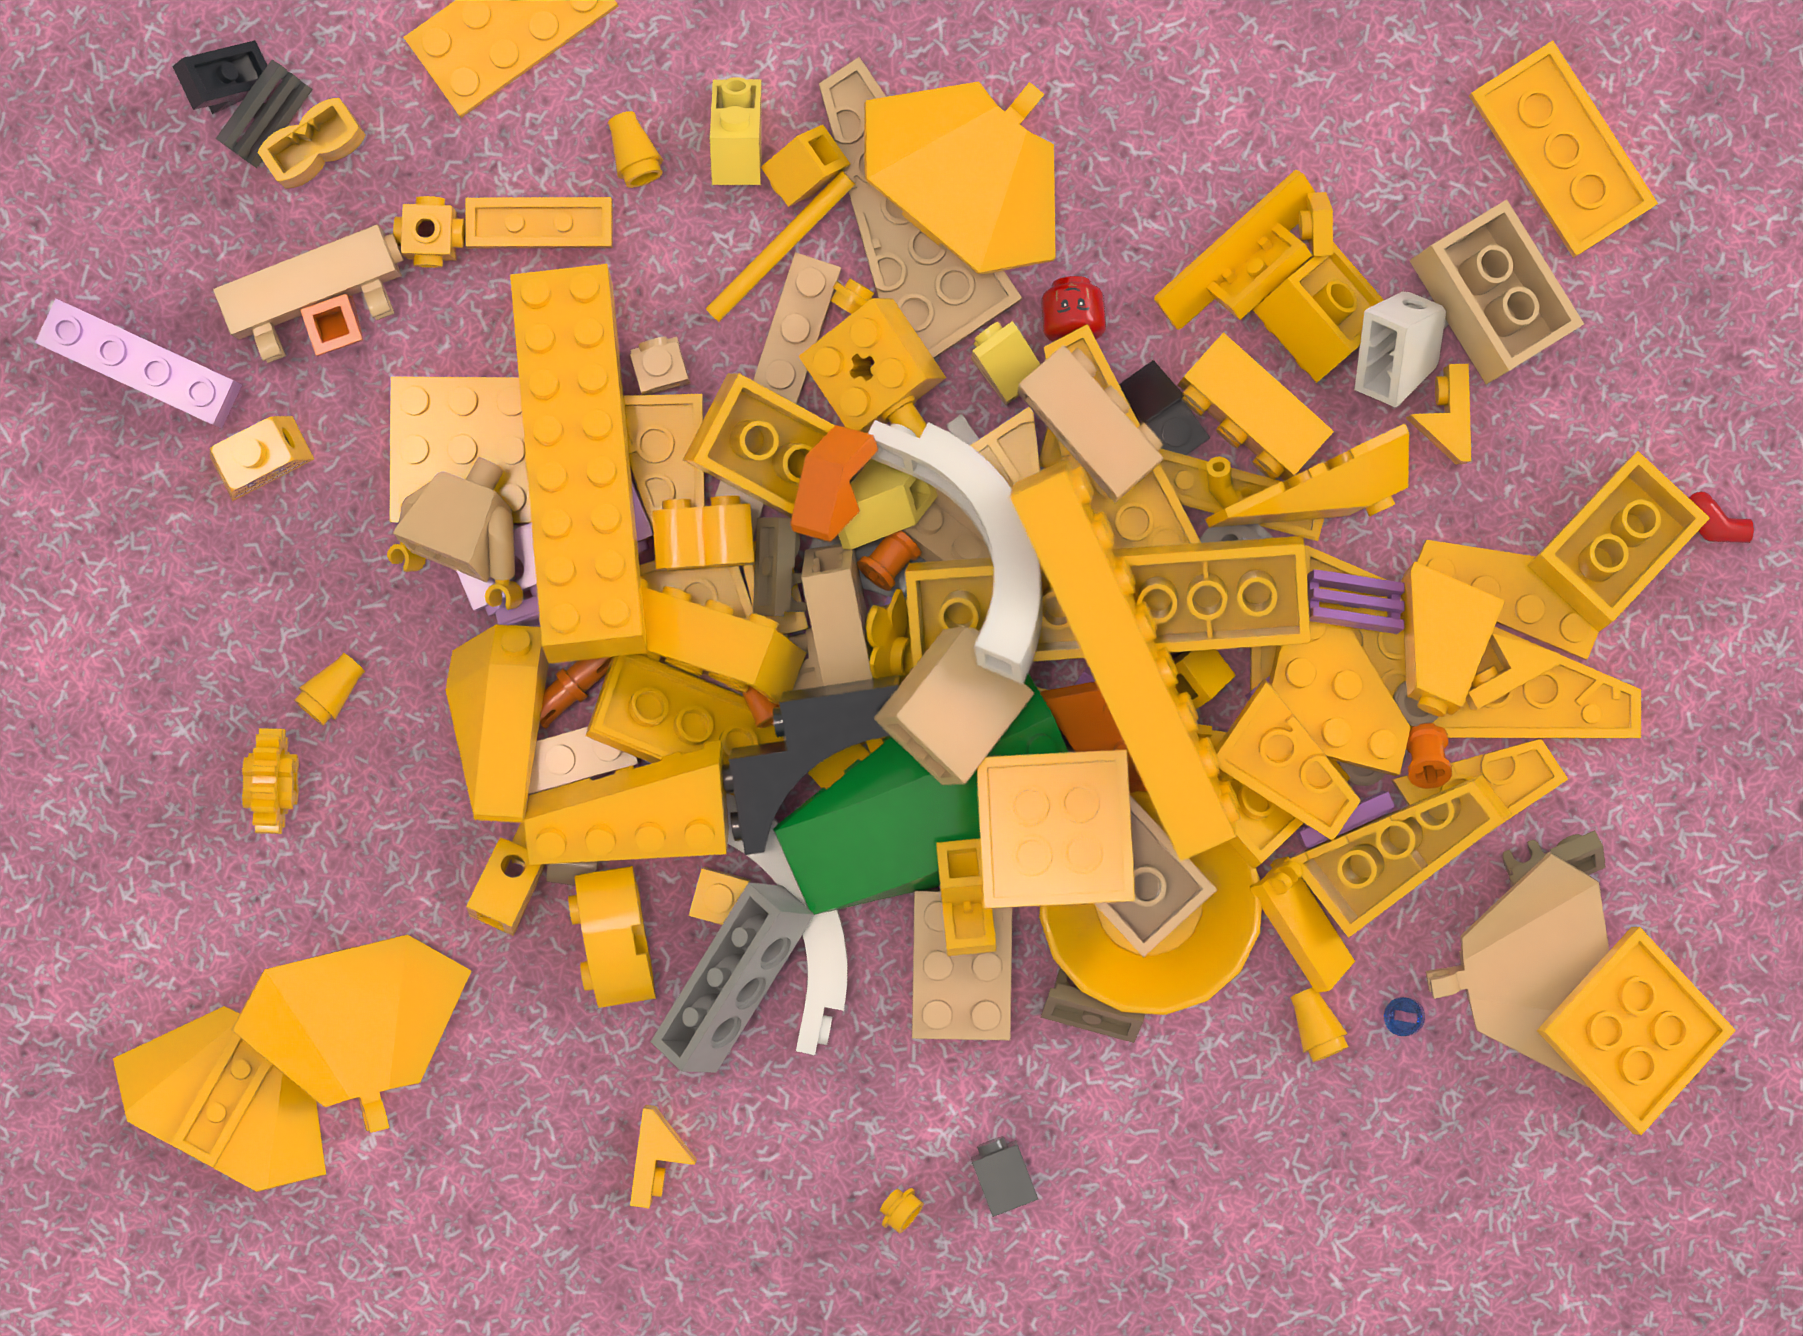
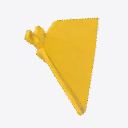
M979 81L870 99L864 102L865 180L903 211L901 215L938 246L942 243L978 274L994 273L1051 262L1056 259L1054 144L1027 131L1020 125L1045 95L1032 83L1029 82L1006 111L1002 110L994 102Z
M408 934L264 969L231 1030L323 1107L358 1097L365 1130L372 1133L389 1128L380 1092L421 1082L472 971Z
M223 1006L113 1058L127 1122L256 1192L326 1175L316 1100L231 1030L240 1013Z

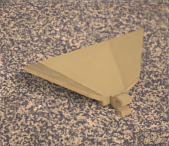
M1549 852L1460 936L1461 951H1459L1461 965L1425 971L1429 992H1432L1434 999L1450 996L1466 989L1475 1028L1478 1032L1588 1087L1536 1030L1609 952L1599 882Z

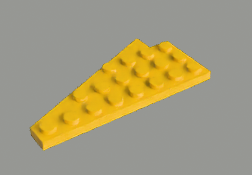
M1305 546L1306 577L1313 569L1386 580L1310 546ZM1319 586L1320 589L1340 591V592L1353 593V594L1373 596V597H1379V598H1386V599H1387L1386 596L1366 594V593L1346 591V590L1333 589V588H1327V587H1320V586ZM1319 601L1320 604L1339 608L1342 611L1387 617V611L1345 607L1340 604ZM1403 612L1400 613V619H1403ZM1350 627L1393 697L1397 687L1406 681L1404 630L1398 634ZM1498 627L1493 629L1492 633L1544 648ZM1489 642L1476 674L1493 665L1496 666L1498 672L1504 669ZM1277 645L1250 647V691L1257 687L1264 678L1266 679L1270 676ZM1561 655L1563 663L1487 705L1471 710L1465 700L1462 708L1455 714L1449 715L1446 713L1444 717H1438L1432 724L1443 727L1448 733V738H1641V689Z

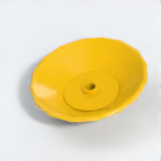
M1144 791L1130 793L1131 797L1168 836L1149 793ZM1228 841L1188 858L1217 890L1144 957L1094 903L1040 906L1039 918L1054 961L1082 993L1120 1012L1167 1015L1207 1002L1241 972L1260 934L1262 904L1259 898L1254 896L1249 889L1252 884L1260 881L1257 869H1252Z

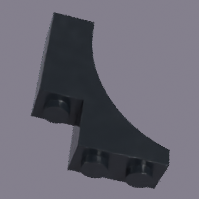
M900 675L782 692L779 702L780 707L773 708V721L777 738L785 736L786 741L732 748L729 764L722 765V775L726 794H735L737 811L730 812L731 829L734 841H743L745 855L765 852L769 831L781 803L799 780L817 764L849 746L871 739L891 736L874 718L900 686Z

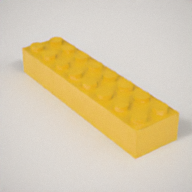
M608 264L510 274L543 650L549 664L648 653L615 301Z
M1069 458L1015 482L1010 499L1181 862L1235 838V821L1241 819L1238 811L1240 805L1229 781L1220 784L1217 775L1220 774L1217 765L1220 763L1208 736L1199 739L1196 730L1199 729L1196 720L1199 717L1189 694L1184 692L1179 695L1176 690L1175 684L1178 682L1175 675L1178 672L1168 649L1164 647L1158 650L1153 639L1157 638L1154 631L1157 627L1147 604L1143 602L1137 605L1132 593H1135L1133 585L1136 584V581L1124 557L1115 559L1111 547H1114L1112 540L1115 539L1112 528L1104 512L1102 511L1095 515L1089 503L1093 500L1091 495L1094 494L1091 483L1083 467L1080 466L1074 469Z
M1303 536L1111 549L1115 559L1124 557L1136 581V584L1133 585L1135 593H1132L1136 604L1139 605L1145 602L1153 616L1157 627L1154 630L1157 638L1153 640L1158 650L1166 647L1169 652L1311 643ZM991 557L908 564L905 577L912 665L914 668L943 629L967 626L981 632L992 601L994 566ZM1039 561L1043 614L1039 641L1033 661L1085 658Z

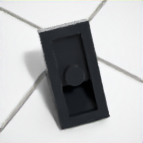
M256 40L184 57L172 67L192 109L209 107L213 115L242 101L268 65Z
M1154 360L1119 384L1139 424L1145 423L1163 444L1161 449L1187 455L1210 439L1189 407L1181 400L1184 397L1182 392Z

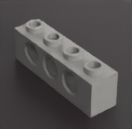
M748 882L655 1033L651 1043L681 1072L716 1073L815 914L784 886Z

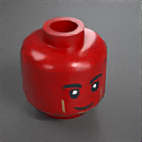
M1081 276L1059 278L1043 294L1041 299L1043 332L1049 341L1054 342L1087 324L1095 340L1104 334L1106 330L1104 295L1101 289L1091 284L1088 278Z

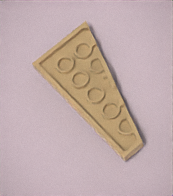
M858 57L819 83V88L834 141L850 162V165L843 171L855 182V185L849 191L877 296L878 298L894 299L927 350L935 359L1020 302L1022 297L1004 271L988 274L976 273L942 243L938 246L901 215L903 211L865 180L864 102L870 99L886 97V95L861 58Z

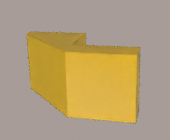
M981 838L936 843L947 956L996 952L992 908H984Z

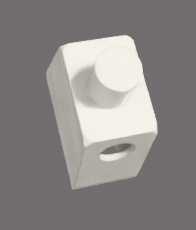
M1402 291L1365 310L1354 390L1393 407L1400 405L1436 368L1439 362L1443 329L1448 326L1444 307L1411 292Z

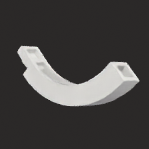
M875 420L868 434L874 436L878 451L871 459L910 474L947 495L966 513L982 535L994 566V587L987 619L974 644L977 665L1023 684L1033 662L1040 636L1043 614L1042 583L1038 556L1010 499L1012 489L990 462L953 434L928 422L921 437L917 438L910 429L902 425L891 424L888 426Z
M726 794L729 820L728 844L744 853L743 841H734L731 829L730 812L737 811L735 796ZM774 818L769 831L765 852L747 856L759 864L777 885L784 886L806 906L772 829L780 823ZM839 910L814 915L802 934L808 963V986L796 1047L797 1052L815 1055L817 1044L827 1045L832 1016L823 1015L825 1007L844 1011L848 984V956Z

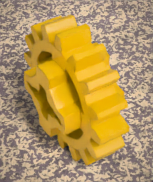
M259 728V734H256V748L253 747V753H248V757H244L242 804L244 808H251V811H253L252 823L255 826V833L282 834V828H285V814L288 813V809H293V805H297L299 759L297 754H290L288 752V737H286L285 729Z

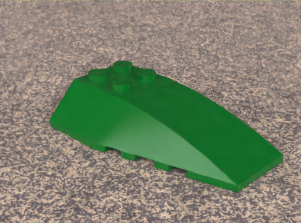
M1027 673L1023 683L1034 694L986 757L1068 753L1052 712L1031 676ZM886 736L882 739L884 743L862 761L858 759L844 770L845 775L828 789L823 787L772 828L807 908L816 915L939 887L940 878L936 843L981 838L977 769L965 784L942 785L892 736Z

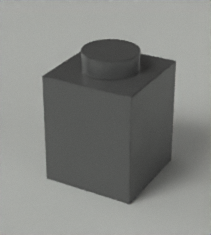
M1004 1136L977 1146L979 1155L971 1157V1162L993 1217L1038 1200L1036 1190L1016 1140L1006 1143Z

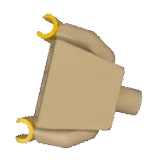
M478 457L466 479L445 471L437 473L431 482L404 499L399 524L393 532L400 541V544L392 545L387 551L388 560L392 564H401L405 559L403 565L405 572L419 571L423 568L426 559H429L486 583L491 577L495 579V584L489 586L485 592L487 604L491 607L501 605L503 591L506 596V609L511 610L519 607L523 600V591L516 582L510 581L515 576L512 509L497 492L493 491L504 471L493 462Z

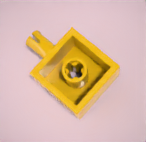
M893 298L870 299L798 356L845 427L864 433L869 432L876 420L884 424L890 422L891 424L902 425L910 429L917 438H920L927 424L914 404L923 395L946 379V376ZM871 358H873L875 364H873L872 366L870 362Z

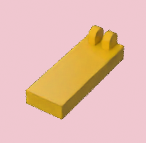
M1288 856L1275 859L1270 864L1272 869L1261 881L1252 884L1249 889L1261 901L1263 911L1315 992L1330 991L1354 964L1355 960L1302 879V867L1295 861H1289L1290 858Z

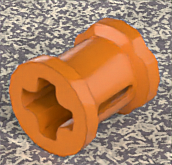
M898 531L885 536L868 557L862 556L857 561V566L876 586L883 590L891 591L895 586L894 578L910 560L916 561L922 552L903 531Z
M1424 723L1412 727L1409 732L1406 749L1411 753L1412 762L1408 766V779L1417 787L1424 789L1437 788L1446 784L1452 777V766L1449 760L1445 758L1444 751L1448 746V733L1443 727L1432 723Z

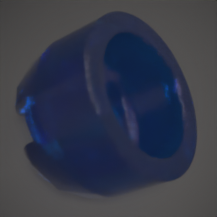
M1400 997L1392 1000L1386 1006L1384 1022L1388 1030L1397 1036H1412L1423 1027L1425 1012L1421 1004L1415 999ZM1396 1010L1417 1014V1022L1395 1020Z

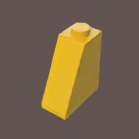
M1414 562L1405 571L1401 580L1402 583H1405L1402 601H1404L1403 620L1407 696L1417 700L1418 708L1429 714L1444 717L1446 713L1453 715L1464 704L1505 600Z

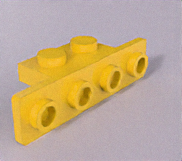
M1294 170L1155 295L1154 301L1176 329H1182L1214 299L1241 320L1312 256L1306 245L1290 232L1299 224V211L1307 210V193H1316L1303 173L1299 170Z

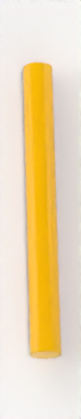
M841 171L706 307L709 314L720 322L852 189L855 182L844 171Z

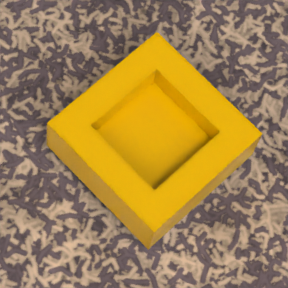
M1326 192L1307 193V210L1299 211L1300 239L1308 240L1313 256L1333 255V209Z

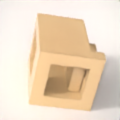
M667 337L654 338L638 344L639 348L631 350L630 356L642 395H652L690 384L677 337L667 339Z

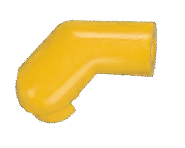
M1219 456L1208 461L1206 466L1208 488L1223 509L1252 496V489L1246 486L1235 491L1232 483L1231 464L1228 459Z

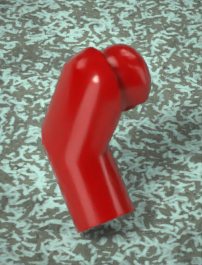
M1696 492L1689 497L1710 518L1698 530L1705 540L1710 542L1750 543L1752 541L1754 527L1751 519L1727 518L1717 502L1707 492Z

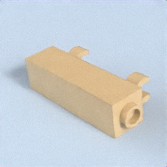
M377 224L214 288L213 291L230 334L239 340L254 334L262 360L270 363L286 357L274 326L301 316L300 309L343 294L352 296L363 291L373 318L375 317L376 320H380L395 314L383 283L402 276L397 263L404 261V256L401 253L400 246H397L394 234L386 236L384 230Z

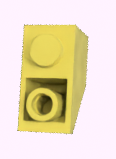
M733 77L727 80H713L710 123L712 185H761V79Z
M998 321L981 332L973 343L976 348L972 351L971 360L1005 405L1019 396L1017 393L1018 384L1041 365L1013 321L1004 328H1002Z
M870 459L851 483L860 512L839 532L838 535L842 548L852 550L916 525L938 497L935 487L910 474Z

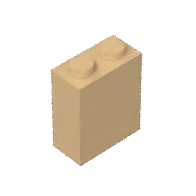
M841 544L805 550L801 578L823 686L873 679L869 668V660L873 648L867 640L866 620L868 613L855 549H843Z
M967 626L943 629L874 718L942 785L965 784L1034 694L1024 683H1018L977 665L974 644L980 632Z

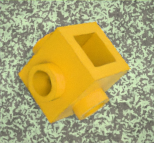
M419 196L416 197L415 204H403L402 217L395 216L393 234L397 246H401V253L407 259H413V266L442 268L443 260L456 261V248L464 247L465 222L464 219H457V211L452 206L445 205V198ZM424 221H431L435 225L433 235L428 238L420 237L418 234V227Z

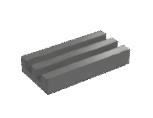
M271 60L216 139L257 168L262 162L258 150L263 142L270 135L289 124L313 89L288 72L282 65ZM281 78L282 81L277 87V89L274 91V93L269 98L267 103H264L265 99L268 97L270 92L273 90V88ZM253 118L254 121L252 122V124L250 125V127L247 129V131L245 132V134L242 136V138L240 139V141L237 143L236 140L238 139V137L241 135V133L243 132V130L246 128V126L248 125V123H249V122L251 121V119Z

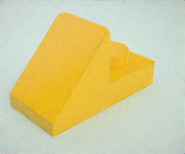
M1449 364L1443 368V376H1436L1435 379L1436 405H1444V413L1410 414L1406 419L1453 463L1467 464L1471 462L1469 364Z
M1492 633L1489 643L1504 669L1498 672L1496 666L1493 665L1475 674L1472 687L1469 689L1465 700L1471 710L1479 709L1564 661L1560 653Z
M645 1105L642 1113L630 1206L650 1208L653 1196L662 1197L666 1168L657 1167L658 1160L695 1165L697 1158L658 1108L654 1105Z

